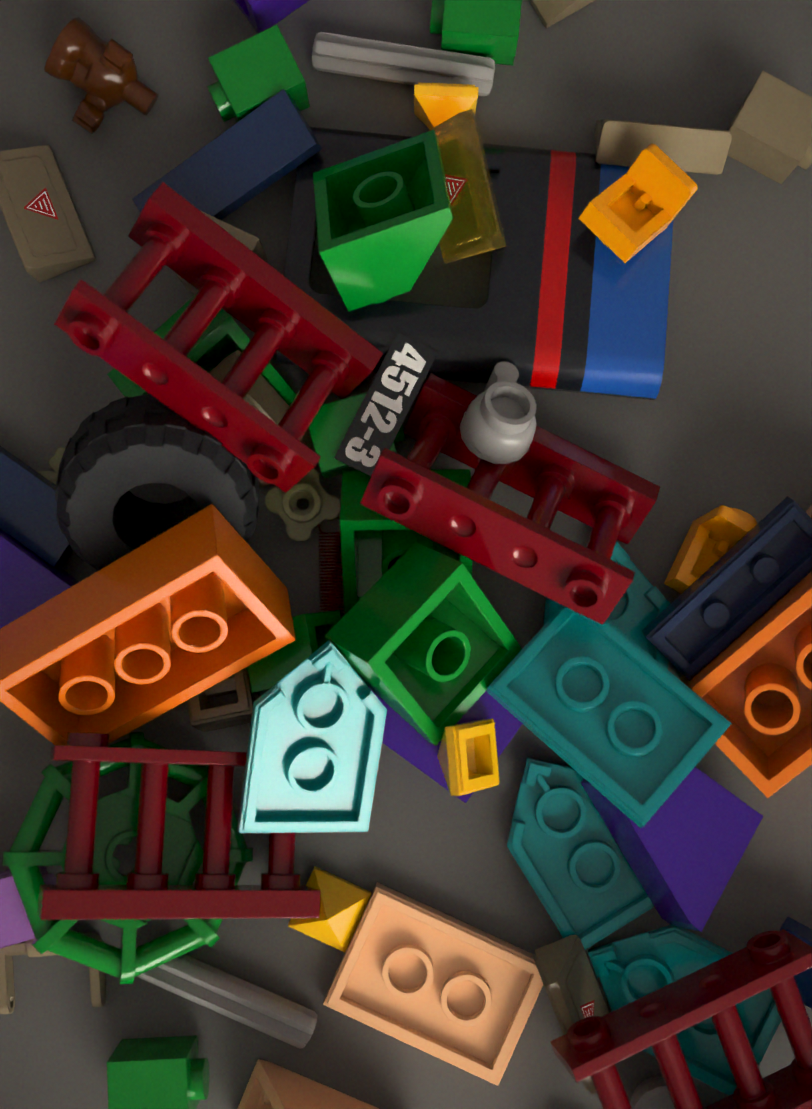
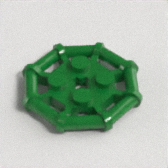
M130 732L129 738L109 745V747L168 749L144 739L143 732ZM73 761L56 767L50 763L41 771L44 779L10 850L3 851L2 865L9 866L35 937L31 945L40 954L50 951L119 978V984H133L134 977L206 944L211 948L220 939L217 931L223 919H183L187 925L136 947L137 928L148 924L147 922L152 919H99L121 928L120 948L70 929L78 920H41L37 913L40 884H45L39 866H62L64 872L66 841L61 850H40V847L64 797L70 802ZM100 763L99 777L124 767H128L126 788L98 799L93 872L100 873L99 885H127V875L118 872L121 861L113 856V852L118 844L128 846L133 837H137L142 763ZM169 764L168 777L190 786V789L177 802L169 798L166 800L162 873H169L168 885H192L195 880V873H198L203 863V848H201L199 840L195 836L188 812L201 799L206 808L208 766ZM232 807L229 873L236 874L235 885H237L246 863L253 861V848L247 847L243 834L239 833L237 829L238 820Z

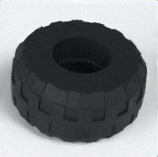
M147 393V395L134 397L126 396L110 402L109 405L95 413L92 412L80 423L74 436L69 439L57 476L55 502H57L56 518L61 533L65 535L72 551L82 561H85L99 571L211 504L217 508L248 543L251 535L254 534L258 520L259 481L249 470L247 464L230 453L219 440L207 431H203L190 424L185 418L179 416L151 394ZM147 483H162L184 490L189 496L183 500L168 504L150 503L136 497L129 490L135 486Z

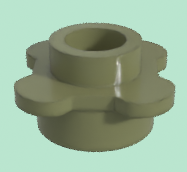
M314 468L287 493L275 487L268 491L265 498L267 509L272 513L279 514L287 525L286 533L288 537L298 542L308 540L312 535L313 529L319 527L325 520L331 521L336 519L340 514L341 504L339 499L334 495L327 494L319 483L320 475ZM301 498H306L309 501V506L305 510H300L297 506V502Z

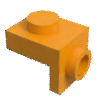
M650 144L642 150L626 174L589 202L578 219L603 244L626 263L668 227L697 191V184L657 145Z
M720 505L695 519L688 530L664 584L682 594L757 525L756 519L743 510Z

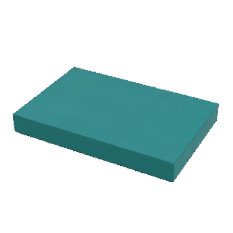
M562 606L487 687L488 694L640 828L649 821L732 724L608 619L602 625L565 606Z

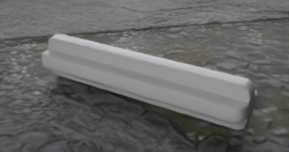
M327 32L317 33L312 47V65L317 71L413 86L418 84V82L470 84L478 87V96L484 97L489 95L492 90L495 61L488 57Z
M186 954L137 976L140 979L299 1049L306 1047L316 1027L317 1014L315 1011Z

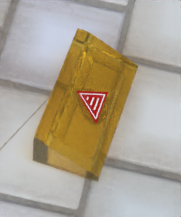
M472 109L458 113L431 129L435 130L439 141L453 220L439 242L445 264L507 246L479 125Z

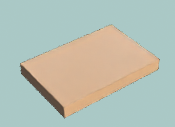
M377 882L325 995L323 1005L499 1086L543 987V982L533 958L534 954Z

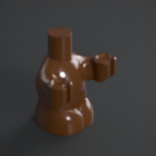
M79 17L72 19L63 28L52 47L44 67V71L57 79L70 81L87 93L80 102L72 121L91 134L99 128L104 119V113L110 108L125 101L146 116L154 106L159 95L138 80L133 54L113 39L109 42L101 39Z

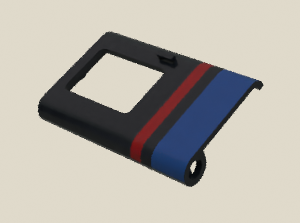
M310 127L322 150L297 167L284 276L383 353L371 373L378 372L399 331L439 351L426 378L432 373L444 380L487 384L495 365L499 362H509L516 366L519 371L516 383L525 388L655 400L657 398L662 382L665 361L673 221L628 262L624 263L578 219L589 202L626 174L630 168L629 166L598 164L596 162V154L456 140H447L443 144L438 139L445 175L468 179L459 193L485 195L493 199L495 203L487 302L480 308H465L388 300L380 304H371L348 312L340 295L320 294L313 291L310 287L317 229L313 173L414 136ZM278 350L276 351L279 364L296 365Z

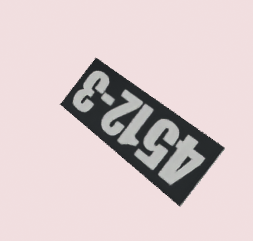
M399 331L397 332L334 457L335 459L372 476L384 448L390 450L439 351Z

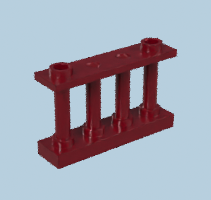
M162 182L149 197L128 235L130 239L142 248L104 294H101L83 279H80L72 289L54 324L67 333L74 344L81 350L100 357L179 416L185 418L190 424L203 431H207L219 440L230 453L247 464L249 470L257 478L274 484L287 493L316 466L321 456L300 440L330 392L332 391L341 399L346 398L374 370L383 353ZM164 265H166L198 289L199 292L162 339L127 312ZM221 308L255 333L222 382L186 357ZM277 350L309 374L278 424L244 400Z
M431 373L421 389L404 429V434L417 440L407 458L384 448L360 504L603 625L632 583L635 575L634 571L610 560L616 541L619 540L627 545L629 544L655 504L660 486L539 426H536L530 447L520 460L509 464H494L482 460L467 448L460 432L463 415L469 404L477 396ZM440 452L475 469L466 488L431 471ZM499 481L534 498L526 517L490 500ZM557 511L593 528L586 547L550 530Z
M68 733L67 746L54 745L51 747L50 760L73 761L64 872H57L56 884H40L37 913L41 920L319 918L320 890L300 885V874L294 873L296 833H269L268 873H261V884L235 885L236 874L229 873L235 767L246 766L247 752L109 747V734ZM101 762L142 763L134 872L127 873V885H99L100 873L93 872ZM169 764L208 766L202 873H195V885H168L169 873H162Z
M784 929L757 934L747 942V947L602 1017L590 1016L575 1022L568 1029L567 1034L550 1041L553 1051L576 1082L591 1076L603 1109H632L616 1063L650 1046L653 1049L675 1109H812V1025L794 978L795 975L812 967V946ZM769 988L795 1058L790 1065L762 1078L736 1004ZM711 1017L737 1088L733 1094L703 1108L676 1034Z

